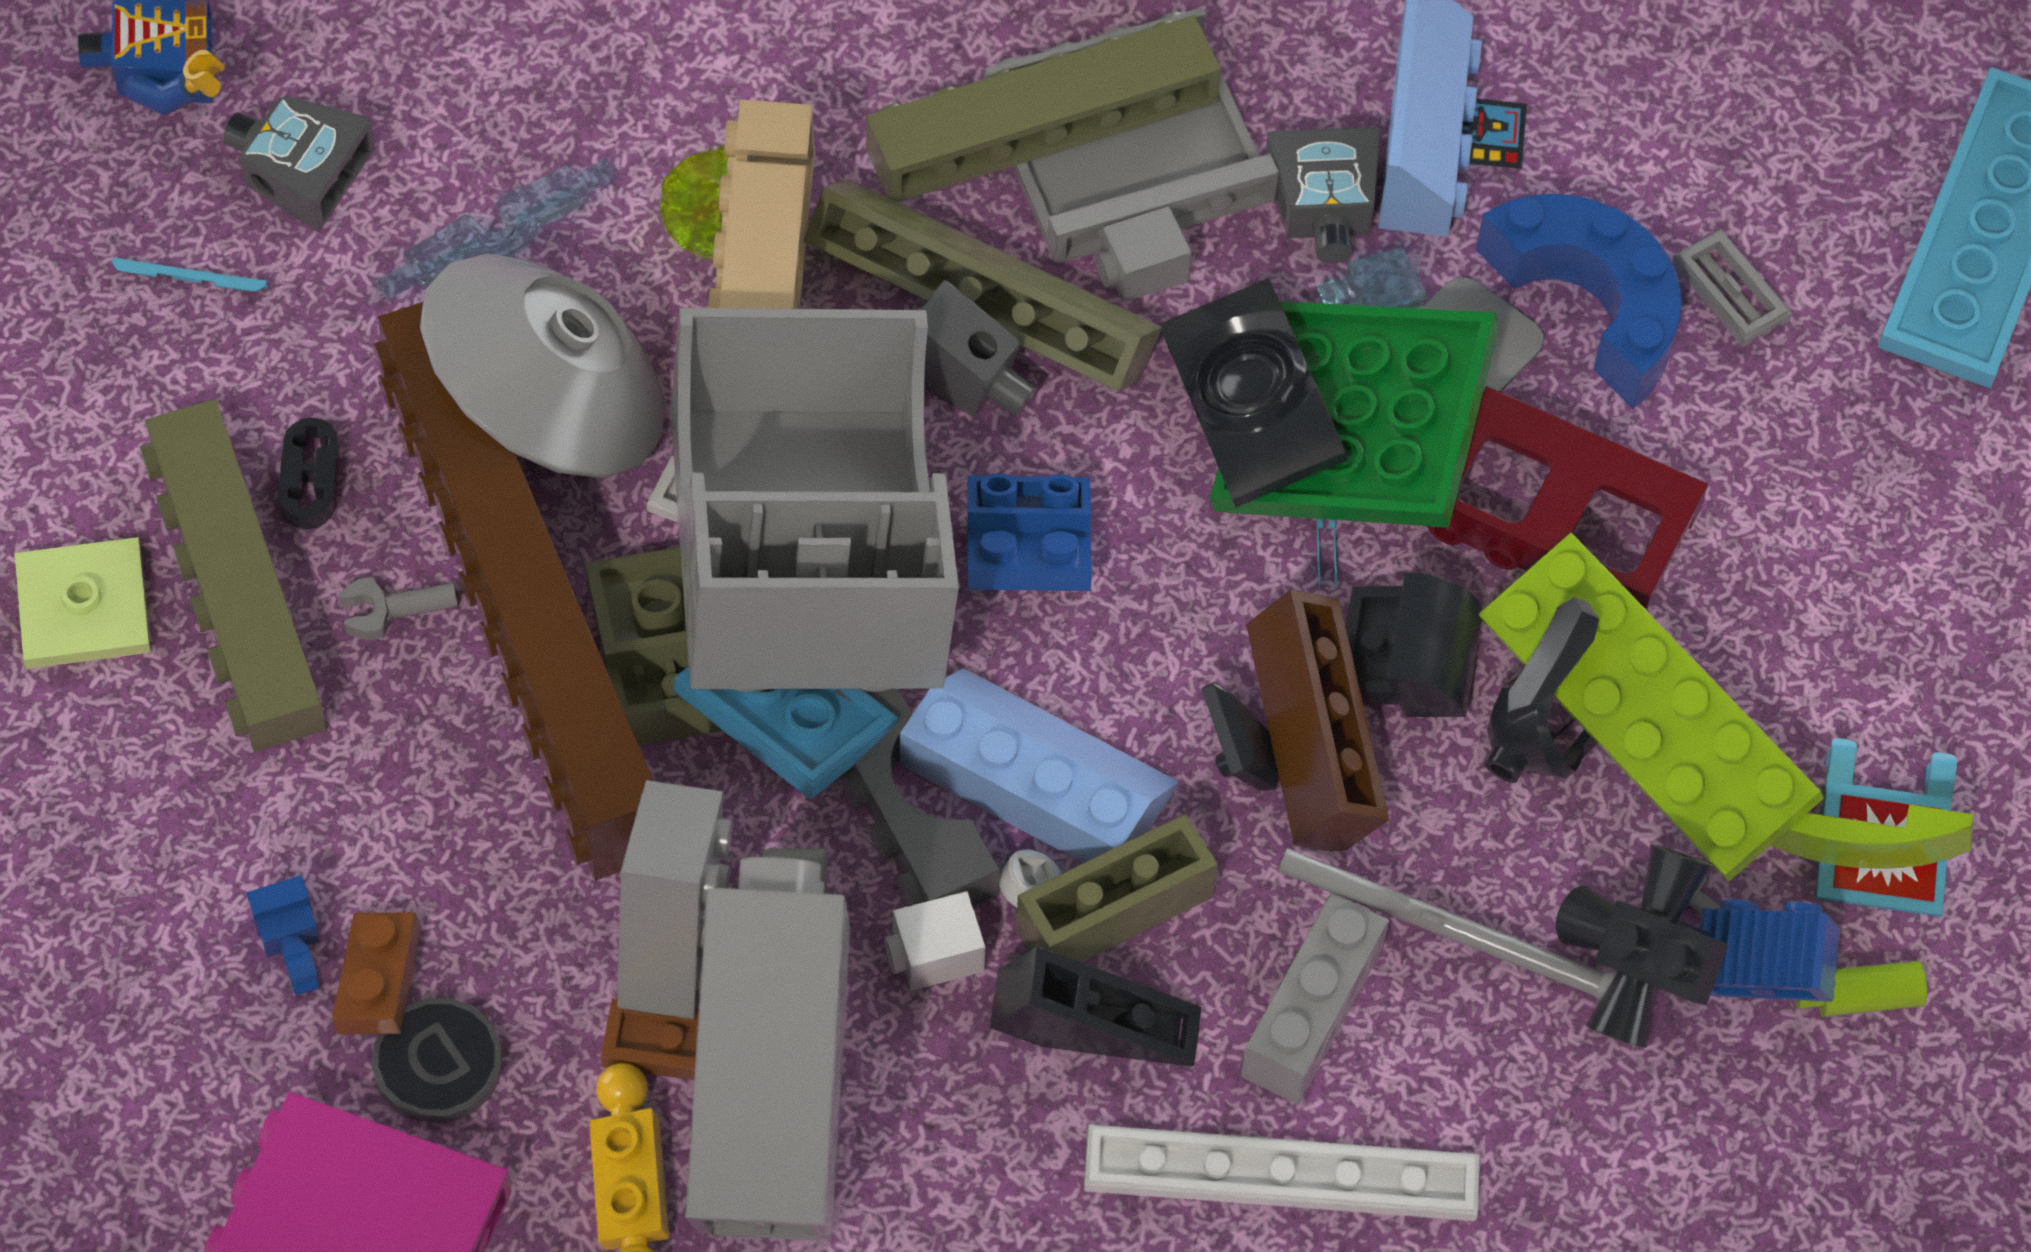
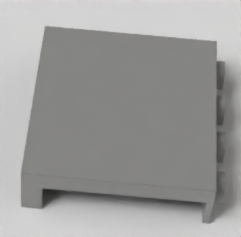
M1204 8L1185 13L1173 12L1153 22L1131 28L1119 27L1103 36L1078 43H1062L1049 51L1028 57L1008 58L995 66L985 68L984 79L998 71H1013L1040 63L1045 58L1054 54H1069L1095 46L1106 38H1121L1138 33L1166 20L1177 21L1195 15L1204 33L1206 12ZM1222 73L1220 76L1218 103L1013 166L1055 265L1101 252L1103 227L1169 206L1181 229L1274 202L1279 171L1270 153L1259 156Z

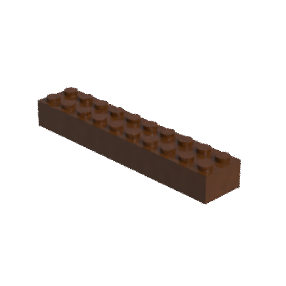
M423 302L378 316L381 341L372 343V347L382 374L377 376L382 396L389 410L395 408L401 420L397 427L408 458H417L421 472L417 473L425 501L429 508L437 506L442 520L438 522V528L449 557L455 555L458 557L462 571L458 572L465 598L470 607L478 605L483 619L482 622H479V627L486 649L491 658L499 656L504 672L500 673V678L507 700L512 709L520 707L525 724L521 725L528 751L533 760L539 758L542 760L547 776L543 777V784L551 807L555 813L563 810L568 828L564 829V833L572 858L576 865L587 862L595 881L619 873L622 869L646 780L653 781V778L515 453L508 451L465 416L435 375L420 331Z

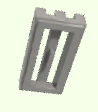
M1722 229L1674 255L1672 264L1742 348L1752 343L1753 339L1758 336L1763 337L1770 333L1774 327L1782 326L1790 321L1792 312ZM1716 249L1769 313L1761 316L1742 294V288L1730 274H1726L1708 252ZM1697 259L1750 324L1744 321L1694 260Z

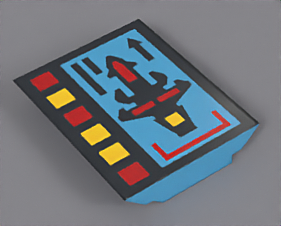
M1476 98L1473 122L1463 121L1461 134L1472 135L1470 165L1522 169L1527 104Z

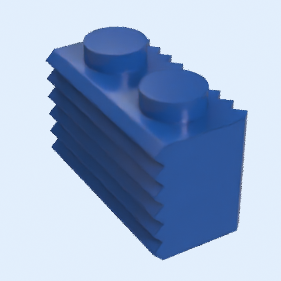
M1727 899L1721 901V908L1711 909L1705 907L1701 909L1699 928L1709 931L1710 937L1728 944L1710 996L1833 1001L1840 928L1828 914L1822 913L1821 906L1807 902H1787L1783 905V911H1761L1757 903L1747 900Z

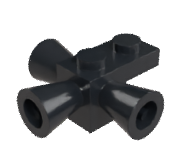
M1650 843L1641 906L1618 900L1614 904L1594 888L1587 885L1573 889L1565 897L1556 918V933L1559 940L1567 946L1598 950L1595 961L1618 970L1587 1022L1586 1026L1619 1041L1647 1048L1656 987L1690 1002L1707 1006L1728 944L1710 937L1709 931L1682 921L1680 917L1712 866L1711 864L1687 854Z

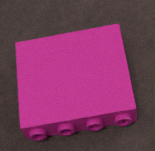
M289 1091L280 1111L272 1110L266 1117L258 1141V1145L262 1149L253 1168L244 1167L238 1175L231 1194V1204L234 1207L225 1226L218 1224L214 1227L206 1242L204 1252H485L512 1193L509 1172L505 1168Z

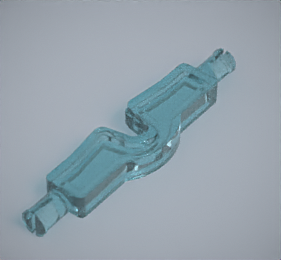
M602 158L599 162L576 174H573L569 167L564 166L537 181L504 193L496 203L497 214L506 226L502 231H488L474 217L463 215L433 236L403 252L405 265L380 278L374 279L375 285L388 302L391 298L417 284L425 290L449 263L483 254L514 257L524 251L535 240L542 228L586 206L588 203V193L611 181H615L616 174L610 163L608 164L606 158Z

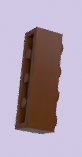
M1290 589L1246 624L1294 846L1333 852L1348 850L1389 820L1339 598Z

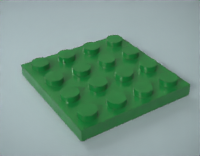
M1280 301L1344 447L1348 461L1236 508L1218 467L1210 495V501L1215 512L1449 528L1500 328L1496 313Z

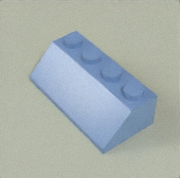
M1405 0L1399 37L1378 228L1448 237L1452 217L1463 219L1467 183L1456 182L1457 170H1468L1472 135L1461 134L1462 122H1473L1477 87L1466 86L1467 74H1478L1482 40L1471 39L1473 15L1454 0Z
M965 668L946 677L944 689H929L900 732L899 765L1082 863L1149 832L1179 785V781Z

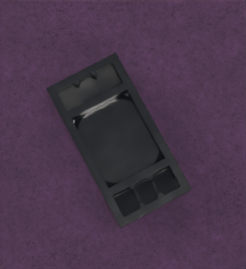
M1269 278L1159 324L1162 327L1161 331L1235 508L1348 461L1344 447L1317 384L1308 368Z

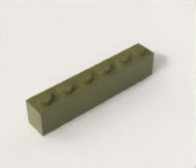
M1195 15L1177 21L1166 20L1155 24L1150 29L1121 38H1106L1095 46L1069 54H1054L1045 58L1040 63L1017 70L998 71L987 79L958 88L946 87L938 90L932 96L906 104L887 105L876 113L866 115V150L887 197L900 202L1218 103L1221 68Z
M850 179L823 187L803 240L925 300H928L941 283L946 280L1014 335L1020 345L1118 392L1139 381L1162 329L1161 326Z
M216 399L145 419L150 443L139 446L149 480L153 481L162 478L166 493L157 495L156 498L166 530L179 528L183 543L173 546L183 581L195 578L200 594L190 597L200 632L213 629L218 645L207 648L217 683L221 684L230 681L235 695L234 698L225 700L235 736L247 733L253 751L257 752L325 731L326 726L321 702Z

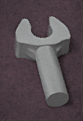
M367 577L354 581L339 593L342 607L369 604L374 607L373 612L369 615L356 616L344 621L345 631L348 635L365 640L384 638L385 629L395 618L458 607L453 583L390 594L383 591L377 585L374 577Z

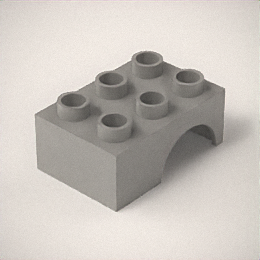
M679 308L671 421L690 689H734L742 692L762 691L765 689H862L870 692H881L890 689H944L959 585L945 473H933L930 486L927 471L924 432V375L928 334L926 310Z

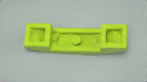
M1909 805L1906 826L1904 828L1807 813L1770 846L1799 857L1837 866L1871 869L1913 867L1943 861L1971 851L1974 814Z

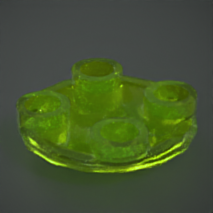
M725 145L720 146L716 150H707L688 156L670 171L661 185L660 214L667 232L683 249L707 259H713L716 232H722L719 192L721 177L727 176L728 156H725L724 153Z

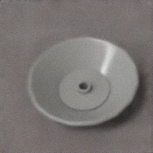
M483 254L449 263L425 289L420 331L435 375L465 416L508 451L556 473L606 478L641 466L662 439L665 398L651 359L611 303L593 288L532 260Z

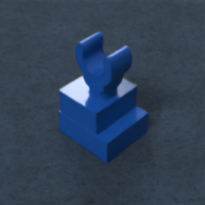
M300 875L246 892L258 937L260 936L266 956L269 958L282 954L295 996L320 989L317 979L318 975L307 946L320 942L303 876Z

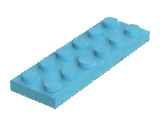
M1993 67L1989 69L1878 345L1880 349L1991 389L2031 287V81Z

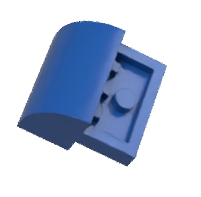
M1001 473L987 476L968 475L967 589L1091 591L1090 477H1071L1063 474L1051 475L1049 477L1009 476Z

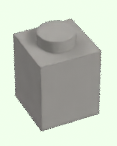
M1169 206L1103 227L1101 252L1095 254V263L1104 286L1110 287L1115 285L1124 303L1189 282L1192 252Z

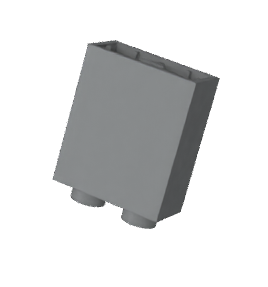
M778 857L744 858L740 860L738 889L707 887L686 1219L700 1235L831 1242L850 924L845 896L824 894L825 883L820 881L821 865L816 862Z

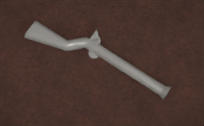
M1289 848L1286 849L1278 872L1591 994L1599 1001H1601L1618 972H1602Z

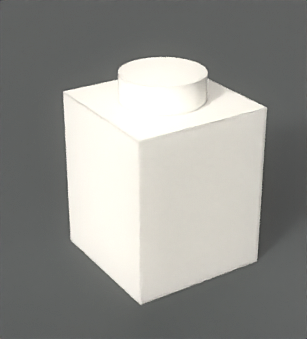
M967 891L893 910V935L884 937L885 949L893 974L905 972L910 991L984 972L986 947Z

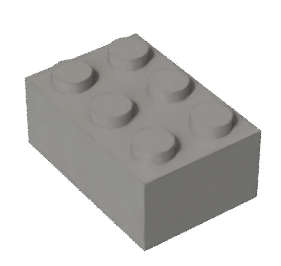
M649 780L645 782L620 876L617 1008L694 1019L701 991L707 887L729 889L731 866L720 864V858L727 859L733 829V820L722 818L723 791Z

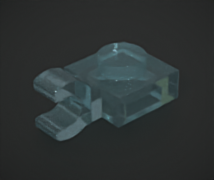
M1403 247L1350 261L1347 266L1346 279H1334L1317 286V291L1322 301L1317 303L1420 308L1423 307L1426 291Z

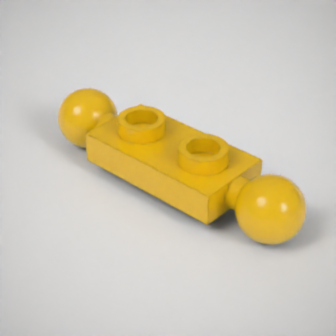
M616 1063L607 1067L600 1074L596 1084L597 1098L600 1104L607 1111L611 1112V1116L589 1120L598 1242L605 1250L621 1248L619 1252H654L648 1248V1243L669 1239L660 1117L652 1108L638 1110L644 1104L648 1094V1083L643 1072L632 1064Z

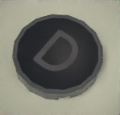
M426 998L407 1005L401 1034H379L373 1044L372 1070L382 1098L399 1114L413 1120L417 1118L422 1121H431V1123H449L473 1114L491 1098L501 1075L502 1047L493 1024L476 1007L453 998Z

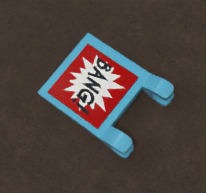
M1833 739L1831 749H1829L1826 757L1822 815L1905 828L1909 805L1951 811L1957 768V758L1954 755L1940 752L1933 753L1931 761L1926 767L1925 791L1923 795L1853 785L1857 744L1852 740ZM1947 859L1931 864L1890 869L1855 868L1818 862L1816 899L1942 917Z

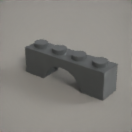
M839 689L833 691V693L853 702ZM898 689L881 692L866 691L898 716V723L853 767L846 771L847 773L841 775V782L847 798L854 809L857 810L866 806L874 824L869 825L868 829L879 856L883 860L894 857L902 875L897 876L896 880L907 907L966 891L972 906L999 895V868L972 820L942 819L925 814L908 803L896 788L892 775L896 764L900 760V732L912 716Z

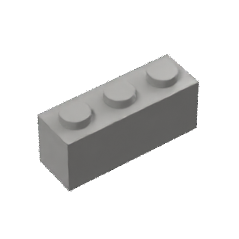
M1332 892L1330 893L1245 1048L1241 1077L1299 1105L1383 950L1389 919Z

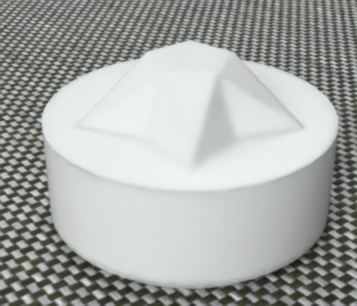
M1019 850L1010 857L1000 870L999 886L1006 899L1017 908L1019 894L1062 874V872L1048 856L1034 850Z

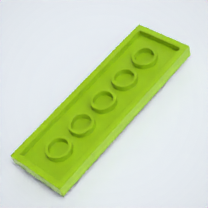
M1571 532L1478 615L1497 638L1526 666L1548 629L1557 608L1573 597L1589 603L1599 618L1595 640L1552 696L1713 867L1730 882L1823 800L1824 797L1816 785Z

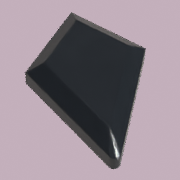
M1212 682L1203 686L1202 692L1223 750L1215 758L1219 772L1224 777L1232 775L1259 791L1277 789L1278 770L1270 733L1267 728L1231 692L1218 683Z

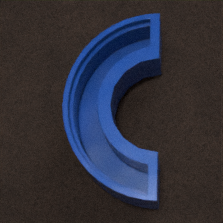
M1540 194L1508 201L1482 215L1476 251L1514 289L1533 281L1561 280L1579 285L1598 298L1610 316L1611 325L1601 334L1593 369L1632 409L1643 402L1655 389L1666 370L1681 314L1679 280L1668 254L1658 240L1644 226L1620 209L1600 201L1574 195Z

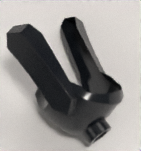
M1573 597L1560 605L1537 649L1521 674L1502 686L1489 717L1487 733L1492 751L1484 765L1490 773L1503 781L1516 783L1523 772L1565 779L1578 769L1582 759L1597 744L1583 730L1562 757L1553 740L1571 725L1575 719L1572 718L1557 734L1549 729L1546 721L1551 711V696L1595 640L1599 618L1588 602Z

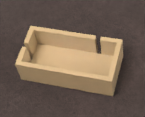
M740 99L738 121L727 120L724 153L725 156H728L727 176L721 177L719 192L722 232H716L713 267L717 268L716 288H710L708 308L800 309L807 244L803 240L809 223L815 159L812 105Z

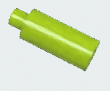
M1920 961L1836 969V985L1833 989L1834 999L1832 1002L1795 1000L1797 1009L1819 1007L1822 1017L1924 1007L1927 1001V982L1924 968Z

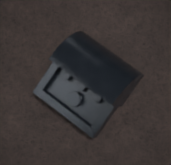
M1405 573L1403 586L1352 587L1345 627L1363 705H1400L1406 717H1466L1482 622L1478 614L1483 609L1476 597L1452 581L1422 573Z

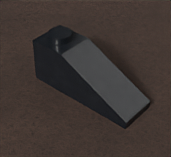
M1035 946L998 969L989 1028L1045 1048L1192 1067L1195 1064L1202 1007L1040 946ZM1183 1018V1021H1182V1029H1181V1037H1180V1045H1179V1047H1178L1179 1035H1180V1027H1181V1019Z

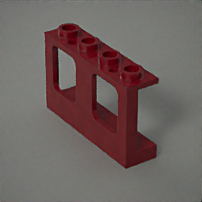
M1486 386L1483 391L1459 488L1481 447L1488 441L1497 443L1548 466L1550 472L1522 521L1518 523L1508 522L1463 502L1457 495L1449 528L1426 526L1430 533L1445 544L1459 545L1462 542L1484 552L1487 560L1501 569L1514 570L1518 567L1528 571L1571 532L1572 534L1574 533L1593 495L1597 491L1603 490L1661 517V523L1635 571L1623 573L1602 564L1648 611L1650 601L1687 529H1692L1701 511L1708 483Z

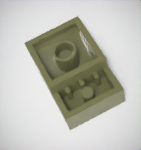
M680 547L585 563L603 663L638 745L723 731L673 691L674 677L689 666Z

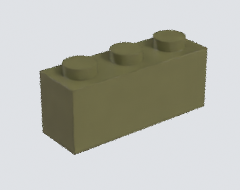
M1184 814L1019 894L1017 899L1016 930L1028 950L1035 946H1040L1074 960L1084 962L1213 898L1218 864L1188 816Z

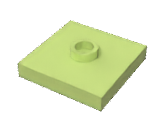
M139 537L15 553L23 661L26 669L151 653Z

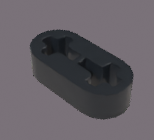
M313 417L301 419L288 428L283 439L278 487L281 514L285 520L296 528L312 529L325 524L332 517L336 506L340 449L337 432L331 424L323 419ZM308 438H319L321 445L316 450L314 465L306 464L302 447H306ZM304 482H313L316 499L312 500L310 509H300L297 501L303 496Z

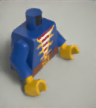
M114 0L112 2V32L78 34V54L81 68L112 67L118 96L129 97L131 101L161 115H168L190 102L212 103V97L219 94L221 83L214 75L223 72L225 65L212 54V11L209 0Z

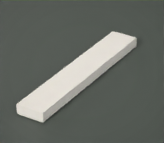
M1090 1124L1088 1126L1084 1191L1476 1221L1478 1215L1479 1154Z

